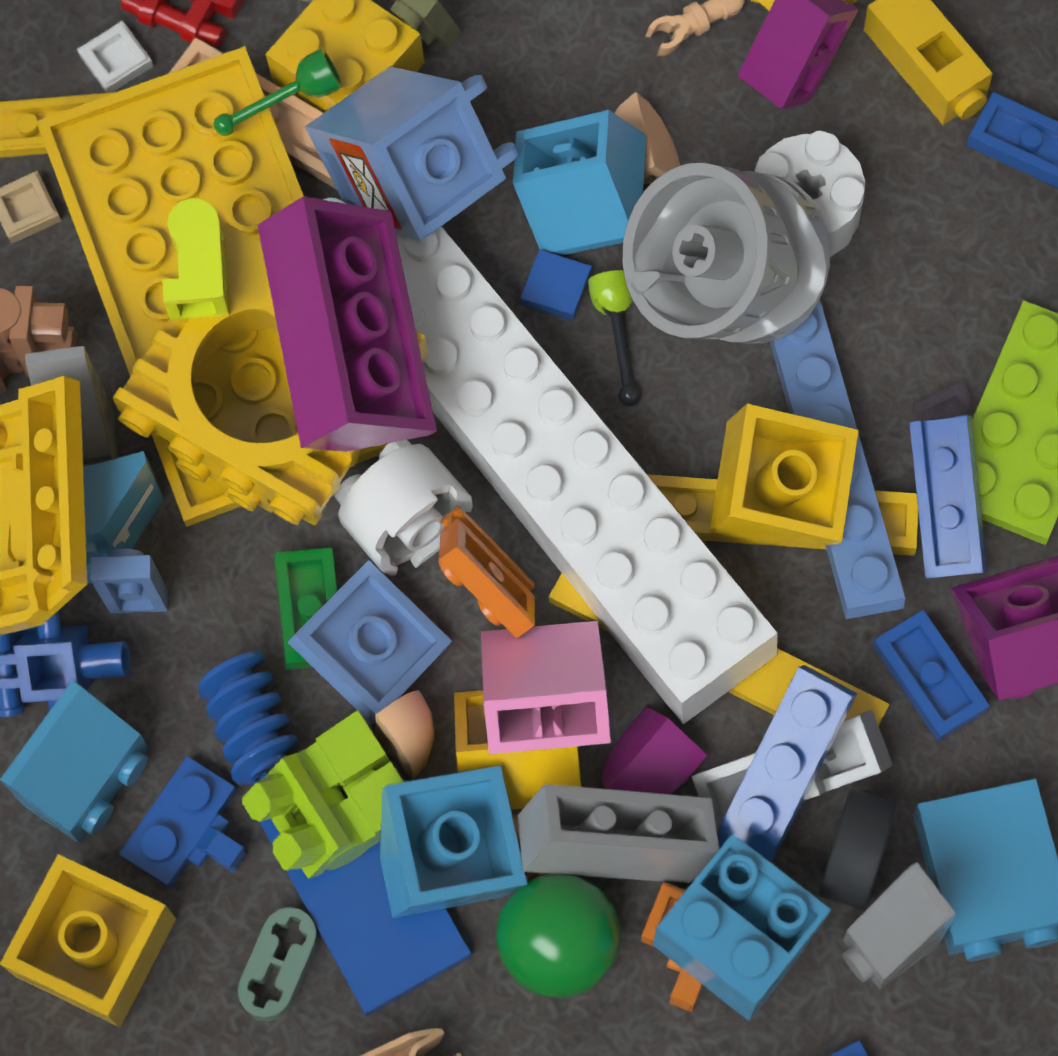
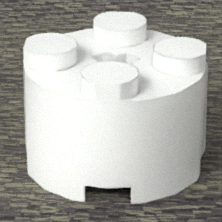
M820 130L812 134L784 138L759 157L755 172L783 177L797 184L811 198H814L813 201L820 210L827 227L830 257L845 248L859 226L866 183L860 162L850 150L840 144L835 135Z
M408 439L386 445L380 453L379 461L370 466L362 475L356 474L347 478L335 495V499L341 505L338 515L342 526L383 573L390 576L397 574V565L410 559L414 567L417 568L438 552L440 548V531L445 528L441 523V518L457 506H460L465 512H471L473 507L470 494L432 451L422 444L412 445Z

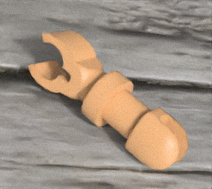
M708 0L701 5L693 2L684 7V14L682 15L678 14L673 17L663 16L651 23L645 37L650 38L656 31H665L668 34L675 31L671 37L672 41L662 43L657 53V56L669 55L692 33L695 32L697 36H700L710 30L711 23L722 17L726 20L740 12L745 0Z

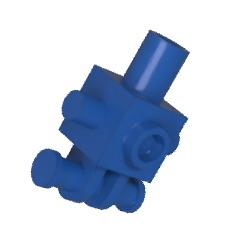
M59 611L43 625L37 626V629H29L16 644H12L10 633L0 635V717H9L23 713L25 711L23 702L48 701L50 711L71 681L87 690L94 682V679L127 677L131 664L128 644L125 641L89 644L87 626L61 627ZM19 688H20V693H21L22 702H20Z

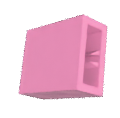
M598 621L535 626L517 639L507 629L481 631L483 698L489 754L611 743Z

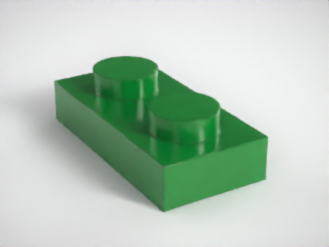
M332 548L275 552L273 561L285 670L313 668L287 642L337 592Z

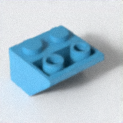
M610 110L516 132L515 147L519 155L514 160L513 185L540 250L562 256L623 243L630 215L635 204L643 194L646 134Z
M732 833L658 924L653 946L750 1022L790 971L830 914L831 909Z

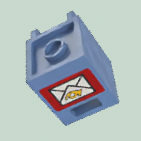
M390 66L305 126L342 201L346 204L391 211L396 234L418 241L425 239L504 181L506 177L502 169L519 155L512 142L502 144L495 150L492 149L470 103L471 100L487 89L482 75L472 76L461 83L455 80Z

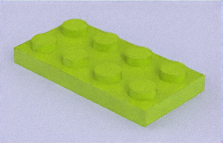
M1023 300L974 414L972 426L982 520L1044 545L1047 544L1058 517V313Z

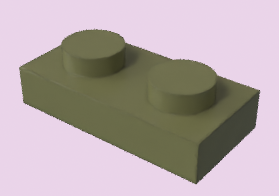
M394 0L395 3L390 8L405 24L419 32L421 41L428 46L436 39L449 49L463 34L438 0Z

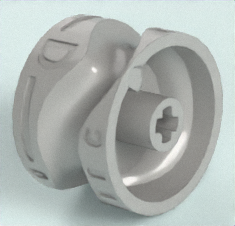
M688 163L673 168L658 177L643 192L635 204L626 226L622 263L625 281L632 300L641 314L653 326L665 333L689 339H720L733 343L764 344L778 340L793 332L809 317L818 304L826 286L830 267V243L827 227L820 210L812 198L797 184L783 177L765 173L740 171L709 163Z

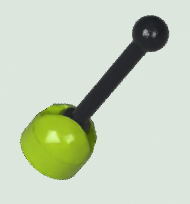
M624 270L607 271L594 275L588 280L590 298L598 311L603 315L611 317L622 382L618 398L624 406L631 407L640 401L641 393L639 388L633 385L622 313L629 308L633 300L625 281Z

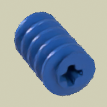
M260 651L247 652L224 661L208 672L198 684L200 697L205 701H209L206 705L208 718L217 722L214 727L215 736L222 743H226L223 747V756L230 764H234L231 768V777L238 785L251 786L263 779L281 758L286 757V753L299 743L296 735L279 736L277 733L290 723V717L285 713L270 715L269 711L276 708L282 702V697L276 692L261 693L263 689L273 683L274 677L270 672L253 673L254 669L265 662V655Z

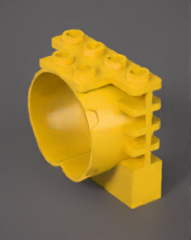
M225 222L222 232L225 242L229 316L170 320L169 318L163 329H158L152 337V346L144 358H138L132 367L133 374L124 388L119 387L112 397L117 409L121 412L118 419L126 427L143 437L148 438L151 432H154L168 440L170 444L168 449L178 458L175 465L181 471L202 483H205L208 477L227 487L224 492L225 495L241 507L254 511L258 505L270 513L274 512L294 525H299L302 519L312 525H316L322 517V510L331 496L336 495L341 487L340 482L350 466L354 467L359 459L361 449L343 452L301 448L298 433L289 438L269 443L241 441L224 434L214 427L202 414L194 397V379L206 360L216 350L243 334L261 329H278L261 242ZM416 331L423 362L428 355L426 337Z

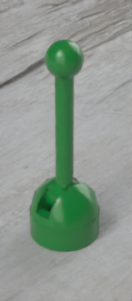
M320 48L308 54L299 62L296 70V81L232 115L226 113L218 115L214 120V129L218 134L228 136L234 132L237 124L299 91L316 98L328 96L343 88L341 78L327 52Z

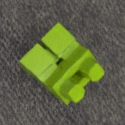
M358 710L317 737V742L307 749L281 758L263 779L255 783L242 797V804L252 820L262 822L271 819L278 829L280 835L273 841V854L283 870L302 868L307 878L310 879L321 875L326 869L334 870L352 862L370 847L381 841L382 788L386 785L403 783L404 781ZM343 789H344V791L346 792V794L348 795V798H346V799L344 798L343 794L341 793V791H342Z

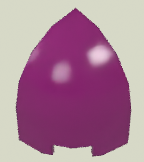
M645 707L611 749L602 768L601 783L605 789L670 795L686 782L708 755L669 718Z

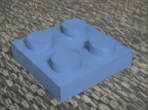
M368 560L287 643L373 725L376 721V714L397 700L449 646L452 640Z

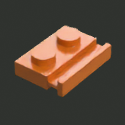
M457 506L441 518V523L445 528L440 531L438 560L440 568L454 585L458 587L464 585L477 598L481 611L491 623L496 626L503 624L517 639L535 626V596L530 592L535 588V583L460 506Z

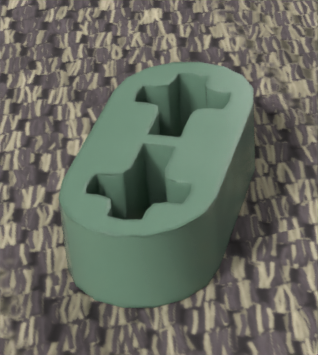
M292 907L282 908L269 916L263 925L238 986L239 1001L247 1013L257 1020H277L289 1011L316 951L319 939L317 927L310 916L301 909ZM293 921L300 922L299 931L306 937V941L303 945L292 944L284 961L277 959L282 948V942L275 935L278 927L288 929ZM273 967L280 969L275 981V987L282 993V997L278 1002L268 1000L264 1008L257 1007L258 998L251 991V987L254 983L265 984Z

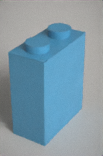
M1036 779L919 803L917 805L913 819L928 877L956 913L944 935L949 955L964 952L966 961H978L1001 954L1000 944L1024 939L1025 947L1031 949L1058 942V857Z

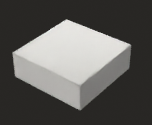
M123 21L77 49L80 57L106 93L116 91L154 67L148 54Z

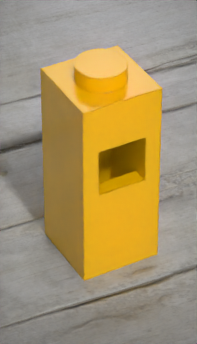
M876 0L867 6L864 31L942 125L957 116L961 120H966L983 108L987 102V94L993 73L931 0Z

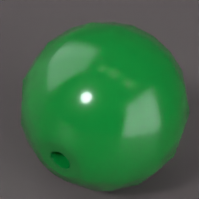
M545 873L528 878L526 880L527 885L521 886L502 907L497 917L495 942L503 967L518 985L541 997L565 999L588 992L607 972L619 954L621 927L613 903L598 885L578 875Z

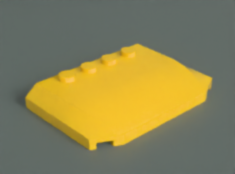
M61 376L18 389V400L0 405V635L43 625L87 585L80 381L67 376Z

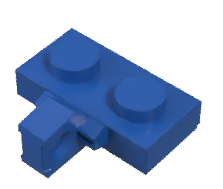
M186 756L119 855L169 889L172 888L189 862L200 868L207 857L235 873L248 853L243 851V846L223 834L230 823L221 814L237 793L236 787Z

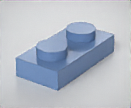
M115 549L108 552V557H91L90 580L110 613L168 611V589L150 555H144L141 551L135 549Z

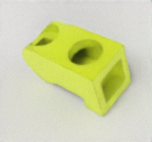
M190 198L183 200L172 208L167 221L175 251L178 253L179 278L162 279L163 302L170 320L229 316L225 242L217 211L211 203L203 199Z

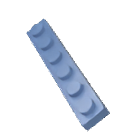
M819 301L809 317L798 328L786 336L770 342L789 414L857 429L822 304ZM859 434L843 540L838 545H825L845 619L903 609L905 603L904 591Z

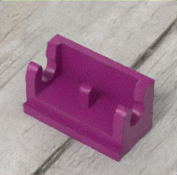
M775 0L737 76L780 109L807 103L816 93L859 9L851 3L847 4L843 0Z

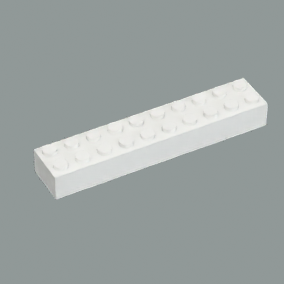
M442 226L422 241L396 234L416 331L426 337L428 355L423 361V367L433 413L561 573L564 574L681 723L685 724L776 657L778 633Z

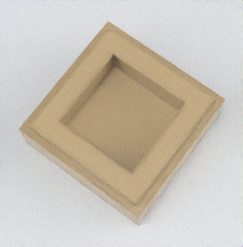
M38 171L0 187V222L11 244L61 222L60 216Z

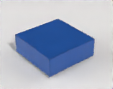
M539 249L520 297L521 305L574 322L586 291L588 280L592 275V266Z

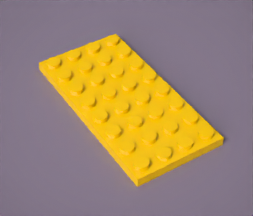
M245 46L36 121L130 377L133 374L132 367L138 358L143 359L152 346L151 339L158 329L162 330L169 320L163 302L162 279L179 278L178 253L175 251L167 226L168 215L172 208L186 199H203L211 203L216 209L221 228L227 222L261 242L258 224L303 197L269 108L237 124L234 132L228 136H222L214 129V120L218 115L223 113L232 115L265 97ZM261 329L234 338L216 350L200 368L193 382L196 403L206 419L224 434L241 441L269 443L289 438L298 433L278 329ZM151 432L186 527L241 507L225 495L224 492L227 487L210 477L207 478L205 483H202L181 471L175 465L178 458L168 449L169 441ZM389 443L362 448L359 452L360 457L355 464L379 456Z

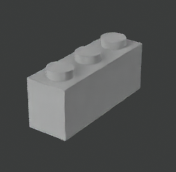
M544 784L517 815L523 872L689 884L702 872L719 851L712 798Z

